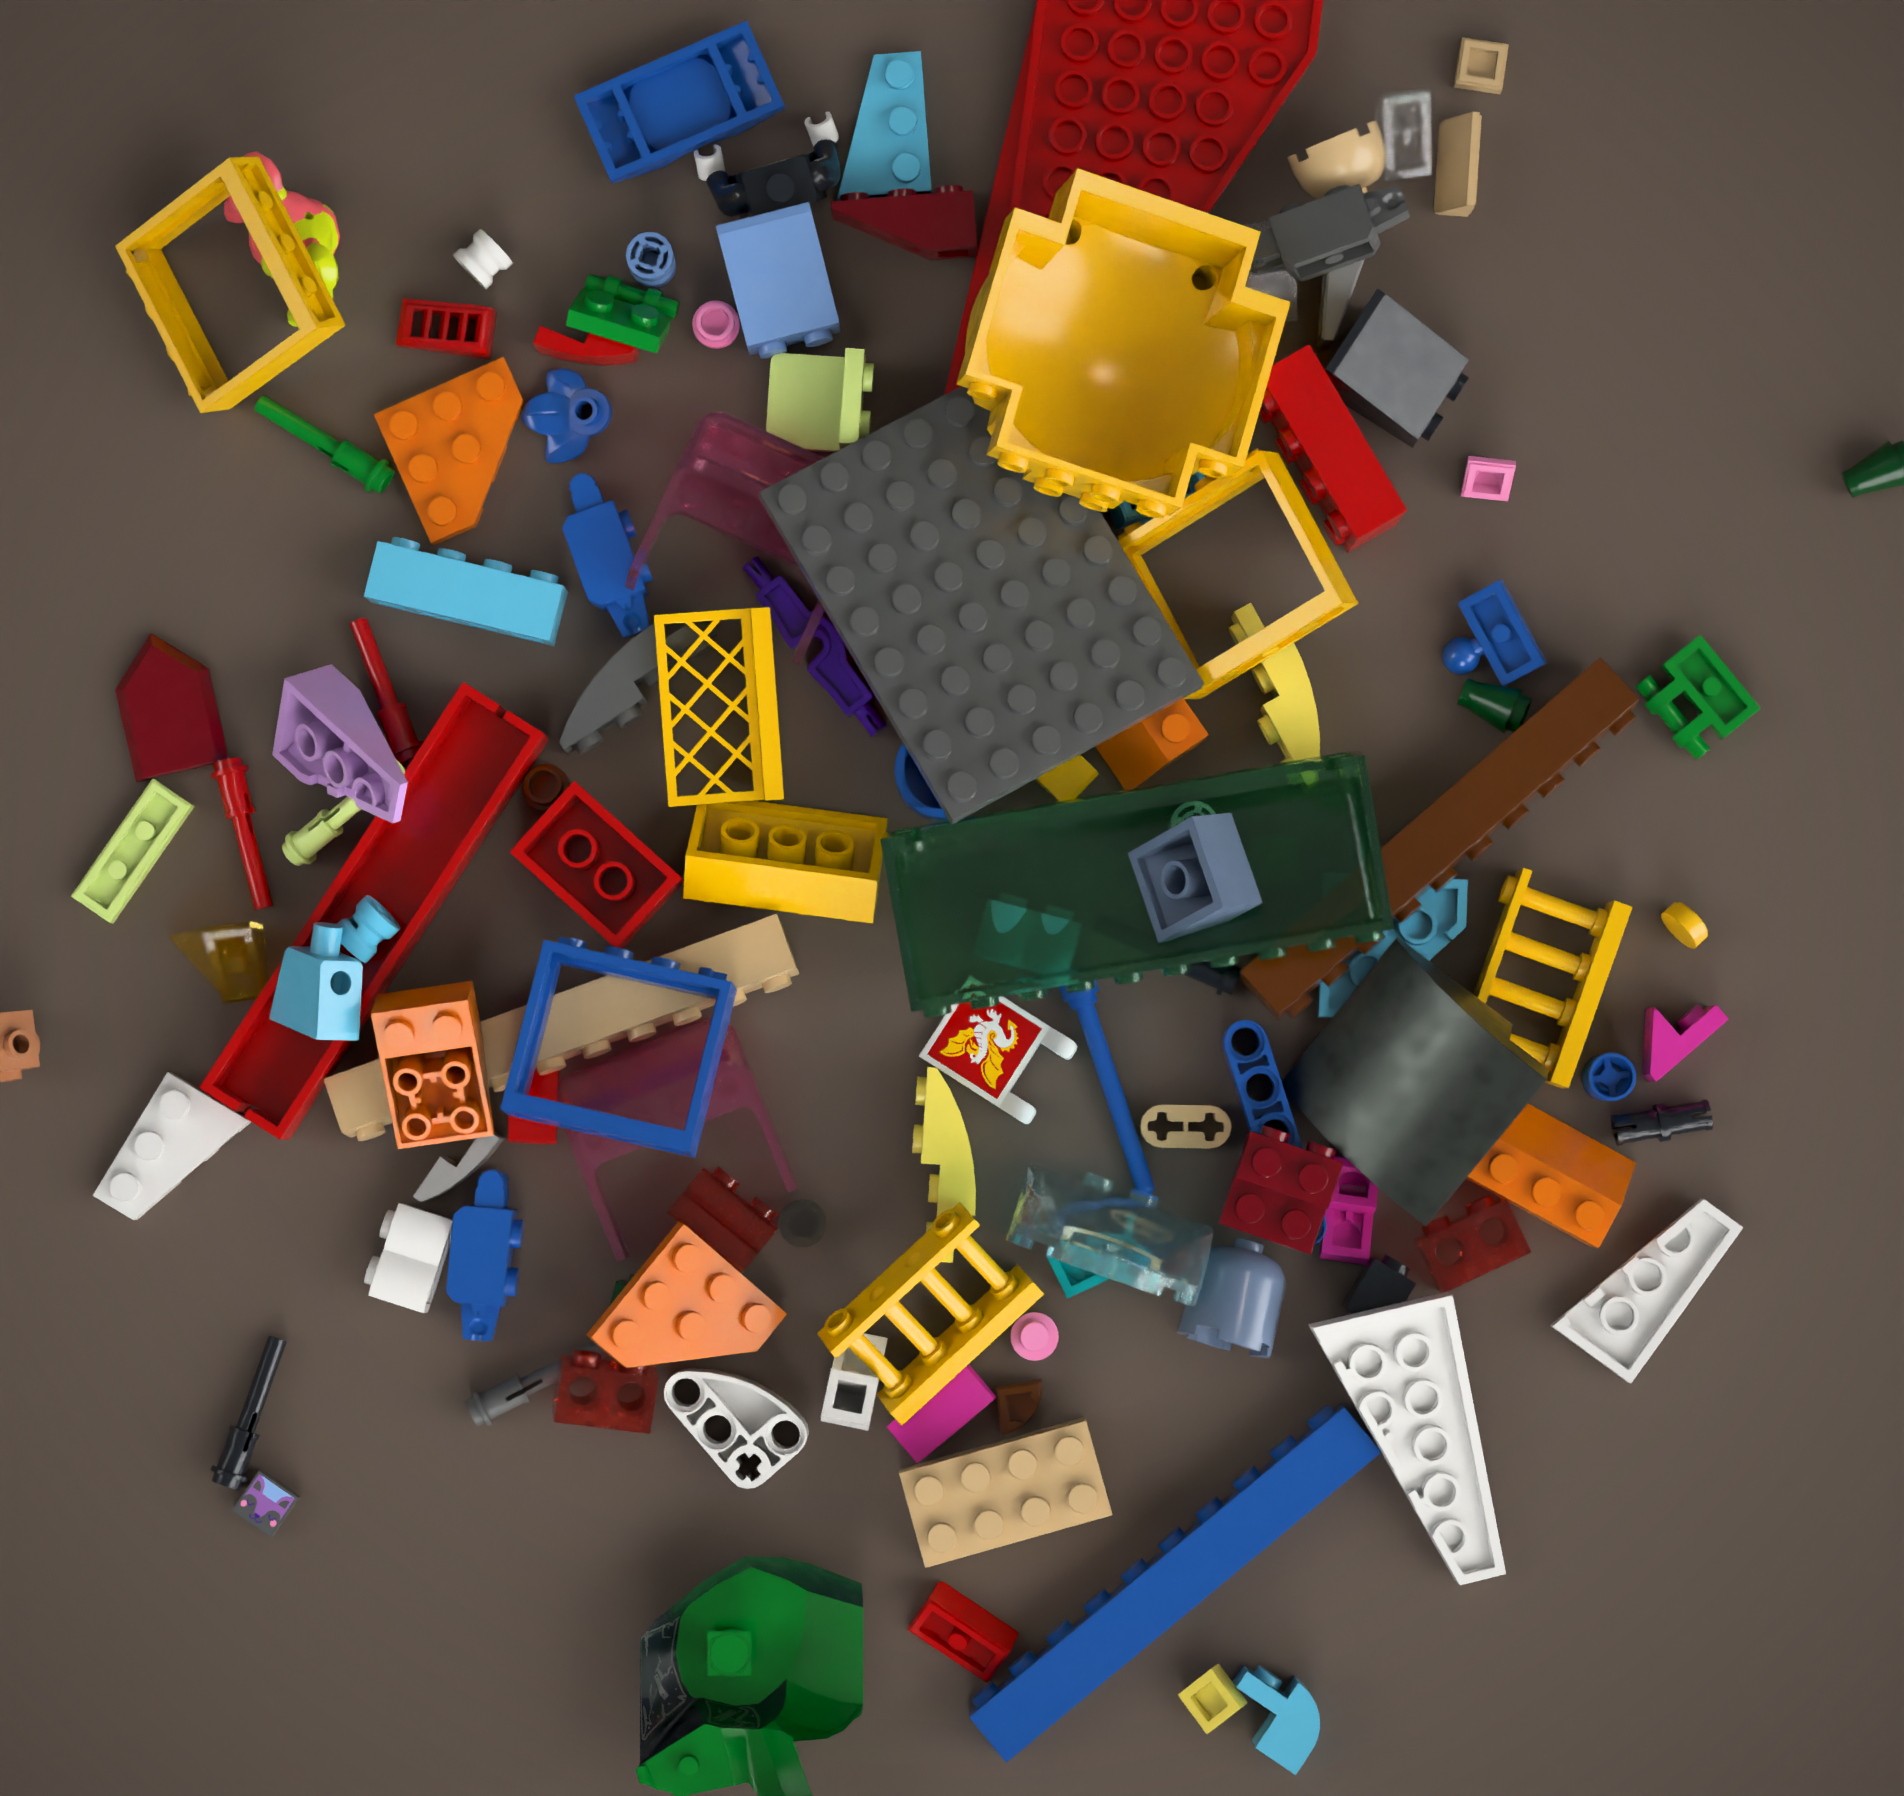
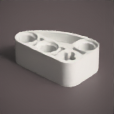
M688 1368L676 1372L666 1382L664 1399L668 1407L728 1478L738 1487L750 1489L763 1484L798 1454L807 1442L809 1430L804 1417L788 1401L756 1381L733 1373L713 1369ZM688 1378L698 1384L700 1396L697 1402L684 1404L676 1398L674 1388L678 1380ZM715 1415L725 1417L731 1424L732 1431L730 1437L723 1441H716L710 1438L705 1428L708 1418ZM787 1420L797 1425L800 1432L798 1442L792 1446L780 1445L773 1436V1428L776 1423ZM746 1453L748 1458L756 1454L761 1459L757 1467L759 1475L754 1477L749 1472L744 1476L740 1473L738 1469L742 1464V1460L739 1457L741 1454Z

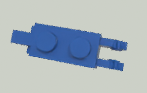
M577 473V476H573V479L570 480L571 484L568 485L577 513L568 516L562 527L585 593L592 606L602 611H609L623 638H633L650 626L645 597L649 596L645 583L653 580L644 554L634 555L629 539L637 536L628 510L625 509L619 512L613 500L605 502L599 490L600 487L597 486L594 477H590L589 473Z
M498 1169L486 1170L485 1173L482 1172V1175L478 1177L479 1181L476 1182L478 1187H476L474 1205H465L453 1214L446 1292L454 1302L461 1303L463 1339L493 1341L501 1308L508 1305L509 1296L516 1297L518 1293L520 1270L519 1268L512 1267L514 1248L521 1249L524 1220L517 1219L518 1209L508 1208L509 1189L507 1186L510 1185L508 1183L509 1178L506 1177L507 1174H504L503 1170L498 1171Z

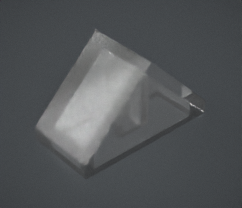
M1429 87L1381 93L1375 108V119L1386 149V162L1383 170L1385 181L1432 175L1431 92Z

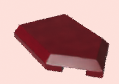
M150 633L115 689L136 782L196 769L229 759L209 668Z

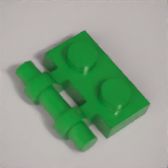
M589 274L584 289L580 290L569 308L566 326L657 354L669 333L671 320H675L680 301L664 297L663 291L651 287L644 291L625 285L622 278L608 275L605 279Z
M1701 635L1693 639L1660 666L1672 680L1667 686L1661 689L1651 675L1635 686L1647 700L1644 705L1652 715L1657 713L1674 733L1671 737L1679 748L1684 746L1695 760L1710 750V747L1699 735L1708 726L1722 740L1761 709ZM1680 693L1686 697L1699 713L1690 722L1687 721L1672 702Z

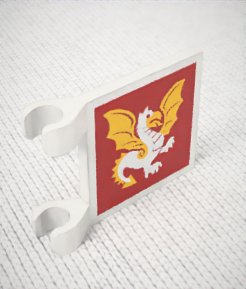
M970 976L919 1057L1024 1124H1029L1036 1115V1109L1010 1092L1040 1044L1065 1060H1070L1073 1057L1078 1046L1070 1038Z

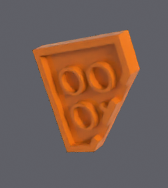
M504 357L374 414L430 543L433 546L477 527L483 511V504L490 486L497 476L516 420L519 419L525 404Z
M677 1222L586 1336L619 1364L629 1368L756 1352L787 1313L685 1224Z

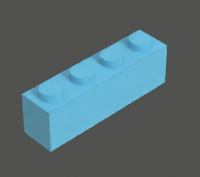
M392 537L391 544L377 541L364 597L369 602L555 647L568 594L563 585L557 584L558 576L537 570H531L529 577L511 573L512 565L491 559H485L483 566L465 562L466 554L445 548H438L437 555L419 551L420 543L399 537Z

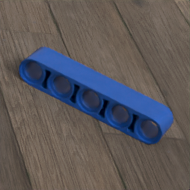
M1241 1020L1231 1024L1223 1032L1221 1039L1222 1050L1248 1131L1260 1134L1262 1125L1269 1120L1275 1119L1280 1121L1284 1125L1286 1133L1290 1134L1287 1144L1303 1149L1265 1031L1259 1024L1250 1020ZM1240 1028L1251 1030L1257 1038L1256 1049L1248 1056L1239 1055L1234 1051L1231 1044L1232 1035ZM1254 1074L1265 1075L1271 1082V1094L1262 1102L1254 1101L1246 1092L1247 1081ZM1325 1215L1314 1245L1318 1244L1325 1236L1327 1229Z

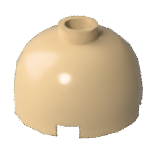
M1376 120L1367 123L1370 133L1361 137L1357 128H1354L1305 149L1309 157L1306 160L1300 162L1297 154L1287 157L1293 174L1301 188L1315 199H1320L1329 190L1343 185L1352 187L1360 184L1363 193L1368 192L1366 187L1380 178L1386 162V149Z

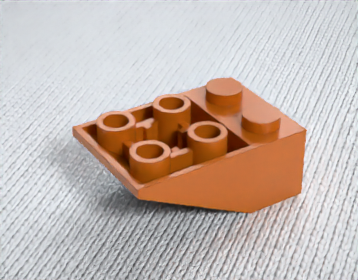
M473 981L377 994L371 1011V1018L397 1148L403 1149L494 1136L482 1029Z

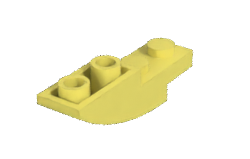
M1252 603L1234 611L1231 617L1234 625L1229 627V631L1237 645L1265 628ZM1295 643L1259 663L1251 671L1261 691L1264 694L1271 691L1274 696L1273 700L1263 704L1259 709L1263 717L1257 720L1258 725L1270 745L1277 742L1286 759L1281 761L1280 765L1293 787L1300 784L1304 793L1313 789L1318 781L1320 732L1311 683L1303 660Z
M927 1067V1077L917 1076L915 1105L925 1106L924 1124H914L912 1153L921 1154V1164L940 1165V1174H930L928 1202L937 1203V1217L942 1212L952 1209L959 1202L972 1216H975L976 1185L974 1164L961 1112L938 1068ZM927 1222L926 1232L932 1228L933 1222ZM954 1250L941 1262L953 1263Z

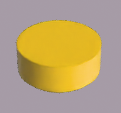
M1674 902L1661 914L1662 921L1676 939L1691 949H1695L1708 937V930L1700 917L1681 902Z

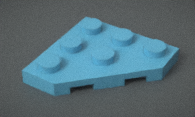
M1324 873L1322 875V899L1351 874ZM1453 879L1437 893L1430 887L1417 899L1422 906L1402 924L1394 919L1381 930L1386 936L1384 940L1367 955L1364 956L1359 950L1345 963L1350 969L1333 985L1328 987L1322 982L1318 986L1317 1018H1332L1396 937L1430 961L1466 928L1468 880Z

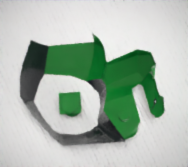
M744 1556L705 1579L656 1619L640 1638V1764L636 1768L639 1784H646L657 1790L667 1791L675 1796H687L747 1782L758 1796H813L795 1742L832 1737L844 1731L854 1719L862 1715V1583L818 1566L788 1558Z

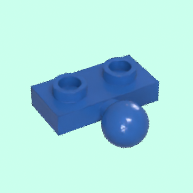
M1498 580L1458 602L1475 638L1456 637L1444 646L1442 661L1451 673L1465 675L1472 672L1477 667L1480 656L1485 654L1501 685L1507 686L1547 664L1544 655L1503 580Z

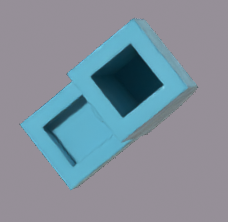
M1243 1665L1233 1680L1236 1688L1271 1711L1253 1737L1252 1742L1256 1749L1296 1775L1318 1740L1320 1716L1317 1705L1306 1686L1297 1677H1293L1283 1692L1279 1689L1283 1681L1260 1665L1255 1672Z

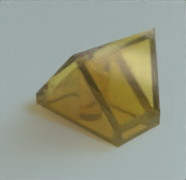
M246 921L209 926L169 937L220 993L223 1004L256 1000L269 981L263 924Z

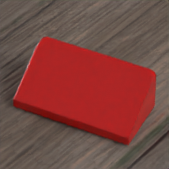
M939 1581L907 1628L908 1631L986 1683H988L1008 1656L1018 1637V1632L943 1581Z

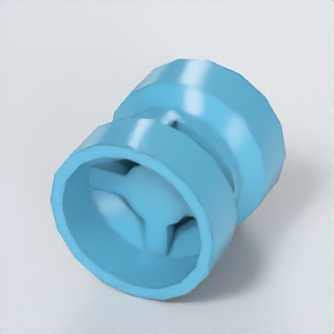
M366 895L356 905V912L351 918L341 919L337 923V925L343 926L341 944L364 963H367L377 953L378 943L383 939H391L401 929L391 913L369 895Z

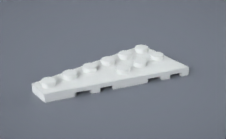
M1447 1291L1308 1324L1454 1580L1459 1585L1506 1574L1453 1295Z

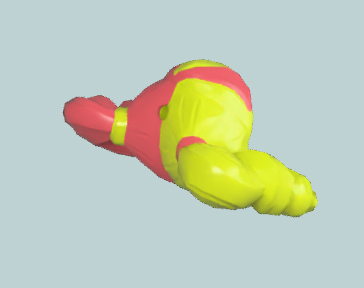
M257 151L243 155L242 157H260L327 290L333 298V288L339 279L338 264L334 253L340 240L334 212L316 199L307 198L300 193L285 190L282 184L281 173L271 159ZM229 196L224 202L226 220L232 223H243L244 221L232 197ZM249 232V246L254 259L262 266L265 274L273 278ZM288 309V323L294 327H298L290 310Z

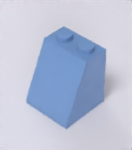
M809 202L716 226L749 355L759 353L761 359L772 358L773 355L786 353V346L805 342L806 347L823 345L833 340L832 334L841 332Z

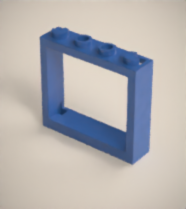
M559 937L558 943L543 940L500 1109L508 1116L696 1158L737 992L734 984L726 980L727 974L715 972L711 968L699 967L698 974L679 970L681 965L679 962L662 957H652L651 963L633 960V952L612 946H606L604 953L586 949L587 942L573 937L571 939ZM561 965L716 1000L684 1131L529 1096Z

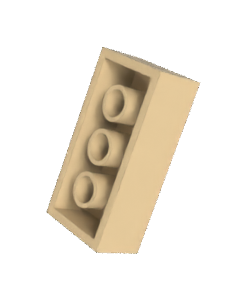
M1085 1417L901 1468L899 1471L925 1568L1113 1515Z

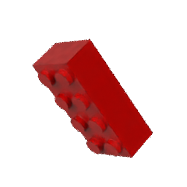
M1310 344L1275 363L1271 369L1258 417L1264 424L1270 421L1276 430L1279 438L1274 440L1275 445L1284 461L1288 465L1294 462L1303 476L1298 482L1308 502L1312 506L1318 503L1326 515L1327 519L1322 523L1335 546L1343 544L1347 553L1396 526L1407 509Z

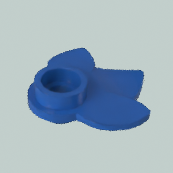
M559 368L547 372L546 385L548 392L538 394L530 399L520 413L521 420L529 429L541 435H547L545 460L556 464L571 461L582 455L588 446L590 437L603 432L609 425L612 417L611 403L604 393L588 388L579 373L570 369ZM590 403L593 408L590 418L583 420L581 416L582 408Z

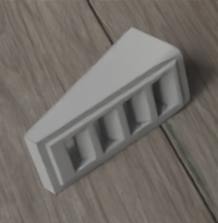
M1364 260L1322 275L1317 346H1319V349L1328 350L1334 342Z

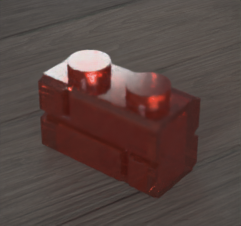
M718 1166L714 1172L704 1167L667 1213L678 1222L685 1224L734 1268L744 1273L779 1230L780 1227L773 1222L778 1214L756 1196L751 1202L743 1198L735 1191L740 1183Z

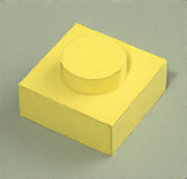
M1219 1663L1178 1694L1206 1734H1209L1248 1703Z

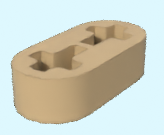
M1211 1105L1152 1106L1145 1111L1139 1125L1144 1140L1150 1145L1160 1148H1216L1226 1142L1232 1128L1230 1118L1226 1112L1219 1107ZM1158 1112L1166 1113L1167 1121L1182 1122V1131H1169L1166 1133L1165 1140H1157L1156 1132L1148 1131V1122L1155 1121ZM1205 1113H1213L1214 1121L1222 1122L1223 1129L1222 1132L1214 1133L1213 1141H1206L1203 1132L1188 1131V1122H1202L1205 1120Z

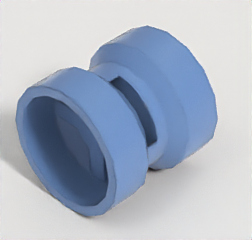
M645 232L638 234L630 241L626 250V260L631 275L636 282L645 288L651 287L654 289L669 283L675 275L677 264L668 240L658 233Z

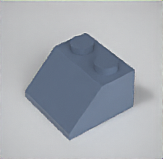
M1232 813L1191 816L1128 853L1158 943L1167 942L1230 921L1263 903Z

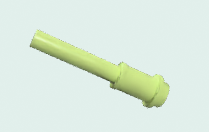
M397 760V762H398V764H399V766H400V768H401L403 774H405L404 767H403L402 764ZM346 797L332 810H321L315 818L299 831H291L286 835L285 842L282 844L284 855L294 865L311 864L316 860V853L335 837L343 833L342 825L361 809L356 806L352 798Z

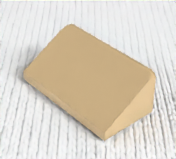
M1469 112L1446 119L1439 126L1434 212L1437 215L1468 217L1476 205L1482 119L1480 112Z

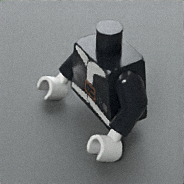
M825 112L826 119L822 123L815 125L810 117L805 119L804 123L814 151L733 175H728L725 172L722 150L719 145H713L714 154L711 156H701L698 150H695L694 157L698 178L706 181L719 210L729 217L740 215V219L806 202L811 204L826 198V189L836 186L841 176L836 146L839 134L831 113Z

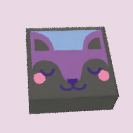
M261 1469L257 1472L231 1511L272 1538L301 1496Z

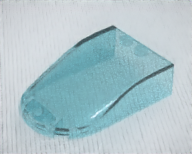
M1028 1162L1003 1233L1006 1240L1031 1250L1034 1241L1049 1246L1046 1253L1048 1257L1161 1296L1163 1287L1176 1290L1172 1300L1195 1307L1202 1288L1211 1250L1212 1226L1156 1207L1159 1197L1132 1188L1129 1197L1111 1191L1114 1181L1089 1172L1086 1173L1084 1181Z

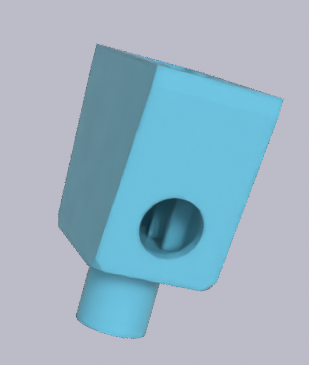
M315 922L310 947L289 946L285 950L270 1011V1020L316 1040H359L363 966L360 960L340 953L343 926Z

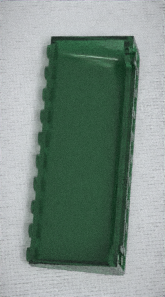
M1361 751L1328 754L963 818L952 825L949 821L909 827L886 832L880 839L911 1012L922 1010L923 1017L949 1014L952 1012L951 1005L970 1002L971 1009L996 1006L1000 1004L999 997L1018 994L1019 1001L1039 999L1048 996V988L1065 985L1067 993L1086 991L1095 988L1094 980L1114 977L1115 984L1133 983L1143 980L1142 972L1162 969L1163 976L1180 975L1191 972L1190 964L1210 961L1211 968L1226 967L1240 963V955L1257 952L1259 960L1273 959L1288 955L1287 947L1306 944L1307 951L1325 950L1336 947L1335 939L1354 936L1355 943L1372 942L1383 939V931L1394 929L1366 758ZM1232 813L1263 903L1230 921L1167 942L1158 943L1128 853L1191 816Z

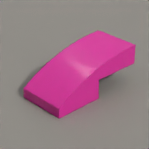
M1334 1156V1160L1344 1164L1329 1208L1325 1212L1327 1229L1325 1236L1321 1240L1319 1259L1367 1265L1370 1257L1373 1215L1377 1206L1378 1187L1346 1158Z
M968 1364L906 1423L901 1425L894 1419L886 1427L918 1464L996 1398V1395L971 1365Z

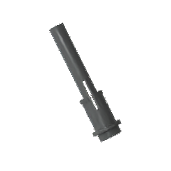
M593 1342L521 1379L518 1374H515L512 1378L480 1394L475 1390L472 1392L473 1397L465 1400L466 1405L477 1426L484 1423L490 1426L493 1424V1418L523 1403L530 1402L529 1395L610 1355Z

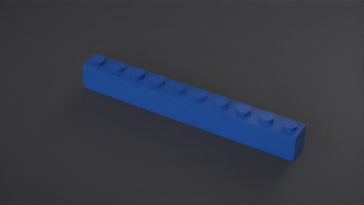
M1326 1404L1306 1421L1310 1428L1295 1440L1292 1435H1289L1270 1450L1269 1454L1273 1459L1258 1471L1253 1465L1245 1470L1232 1482V1485L1236 1488L1235 1491L1222 1501L1215 1496L1205 1503L1194 1514L1199 1519L1185 1532L1180 1527L1170 1532L1157 1545L1161 1549L1160 1553L1147 1563L1143 1558L1135 1561L1120 1575L1124 1581L1110 1594L1105 1588L1095 1594L1083 1605L1087 1612L1073 1625L1068 1619L1060 1623L1045 1637L1050 1644L1035 1656L1030 1650L1024 1653L1009 1666L1008 1670L1012 1673L1010 1677L998 1687L991 1681L971 1698L975 1706L969 1710V1718L1006 1763L1381 1453L1344 1406L1338 1404L1332 1409L1329 1404Z

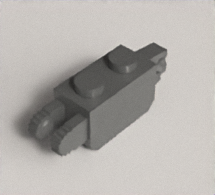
M1360 184L1352 187L1343 185L1329 190L1324 197L1306 204L1297 202L1285 206L1280 210L1279 214L1268 217L1271 228L1260 233L1250 272L1260 276L1261 274L1265 275L1267 272L1273 273L1286 268L1292 278L1304 282L1375 256L1381 245L1378 234L1410 218L1409 209L1400 186L1397 185L1363 193Z

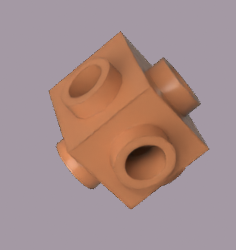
M33 1010L0 1013V1083L21 1080V1070L40 1067V1040L35 1032Z

